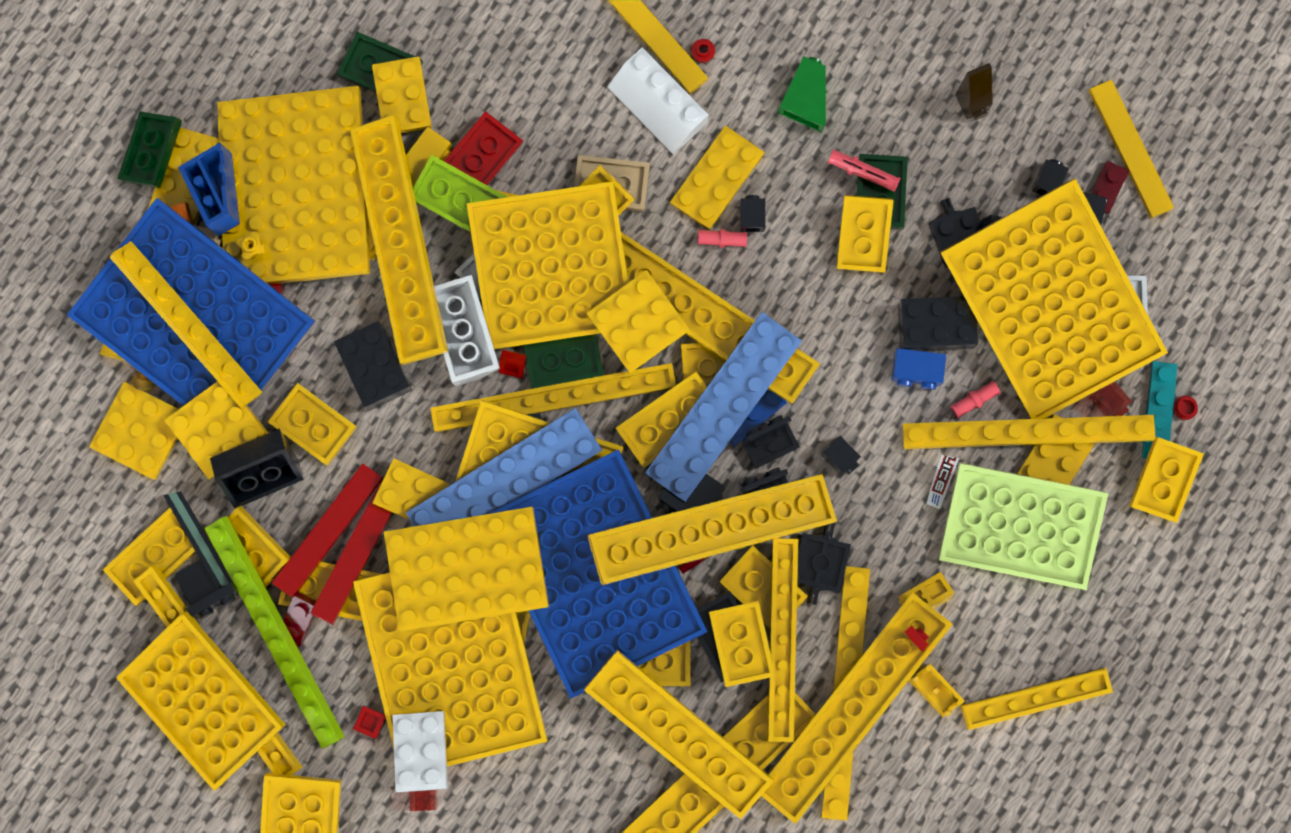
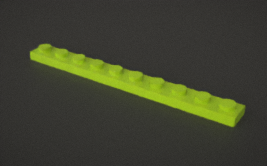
M227 516L220 518L204 529L321 748L324 749L345 736Z

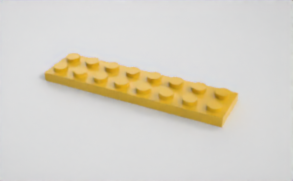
M619 650L614 652L584 688V691L739 819L747 813L774 781L770 775Z

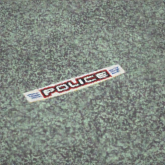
M941 455L930 488L927 505L938 509L941 508L959 458Z

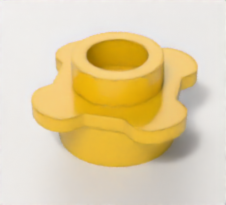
M252 232L250 236L246 238L241 237L237 241V245L241 247L243 252L242 257L245 260L258 257L265 251V246L259 240L260 234L257 232Z

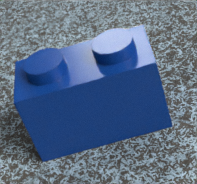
M897 348L894 352L891 381H897L898 386L911 387L912 383L922 384L921 388L936 390V386L940 387L944 382L946 354Z

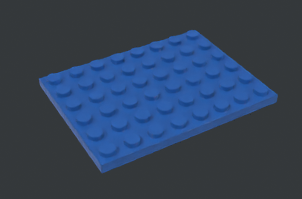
M159 198L155 199L118 247L119 249L132 241L261 391L316 322ZM111 258L67 314L72 320L183 406L217 382Z
M619 449L489 513L527 507L534 508L549 607L528 611L570 699L586 692L584 691L585 686L616 650H619L629 660L639 666L708 632L676 566L601 586L587 536L652 518Z

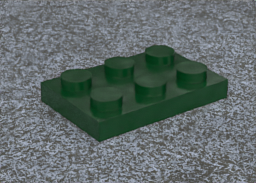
M356 32L337 75L342 79L376 93L372 69L373 64L416 56Z
M140 111L117 179L126 183L160 189L182 120L173 116Z
M859 154V161L901 178L895 192H892L887 188L857 176L856 196L893 199L890 229L903 230L905 225L908 157Z
M596 334L523 345L525 355H527L526 362L531 389L604 376Z

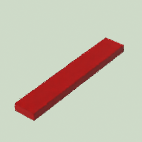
M362 463L272 584L293 598L378 487L383 477Z
M382 482L376 488L310 612L312 616L331 625H334L354 587L353 582L358 580L393 512L373 504Z

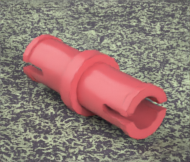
M698 229L697 245H719V248H724L725 246L746 247L747 232H730L725 229H720V231Z
M992 380L980 389L968 392V396L950 405V407L959 419L971 410L983 407V403L1001 393L996 383Z

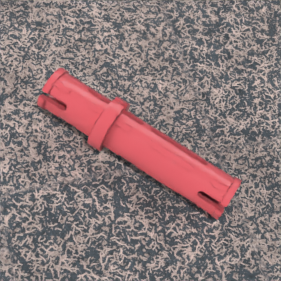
M833 149L828 160L829 164L846 170L847 174L852 175L853 173L892 192H895L901 179L859 161V157H850L836 151V149Z

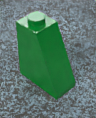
M803 56L778 113L822 133L826 123V66L815 57L807 58Z

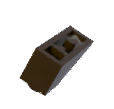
M990 63L967 72L955 93L967 120L973 117L975 120L988 115L987 111L993 105L992 67Z

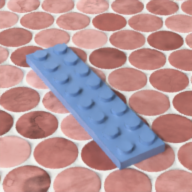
M761 312L645 473L686 502L801 344L802 340Z
M574 408L410 509L406 514L414 527L489 514L549 484L601 452L602 448L577 408Z

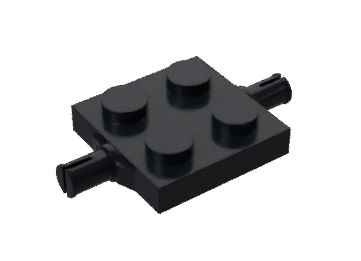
M950 198L940 201L945 215L928 223L945 268H948L940 252L979 231L981 222L975 207L963 211H954Z
M832 523L830 529L829 525H825L823 535L802 533L798 548L797 583L810 588L806 602L808 604H811L812 601V605H817L819 591L827 590L835 593H840L851 544L839 542L832 537L836 523Z

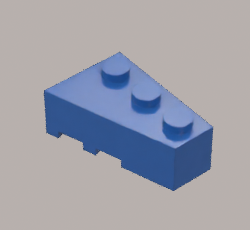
M218 143L178 167L209 229L220 236L240 224L232 153L226 147Z

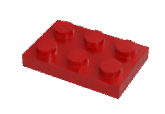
M485 111L444 162L488 186L521 147L523 140Z

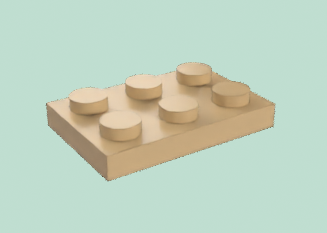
M578 155L574 187H578L601 164L635 197V200L625 210L645 212L650 163Z

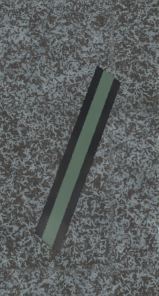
M182 492L163 495L216 587L233 583Z

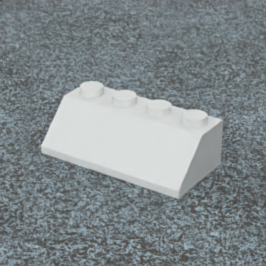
M643 47L624 63L608 85L610 91L673 155L708 123L709 115Z
M472 275L434 286L448 352L443 354L452 383L457 387L479 380L500 369Z

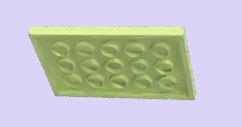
M959 462L938 559L945 562L1087 590L1108 493Z

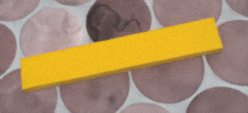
M608 0L690 95L708 81L706 74L641 0Z
M1112 79L1090 88L1089 94L1125 168L1129 170L1128 174L1150 219L1173 210L1174 206Z
M1101 668L961 705L967 730H972L1112 693L1113 689L1107 668Z

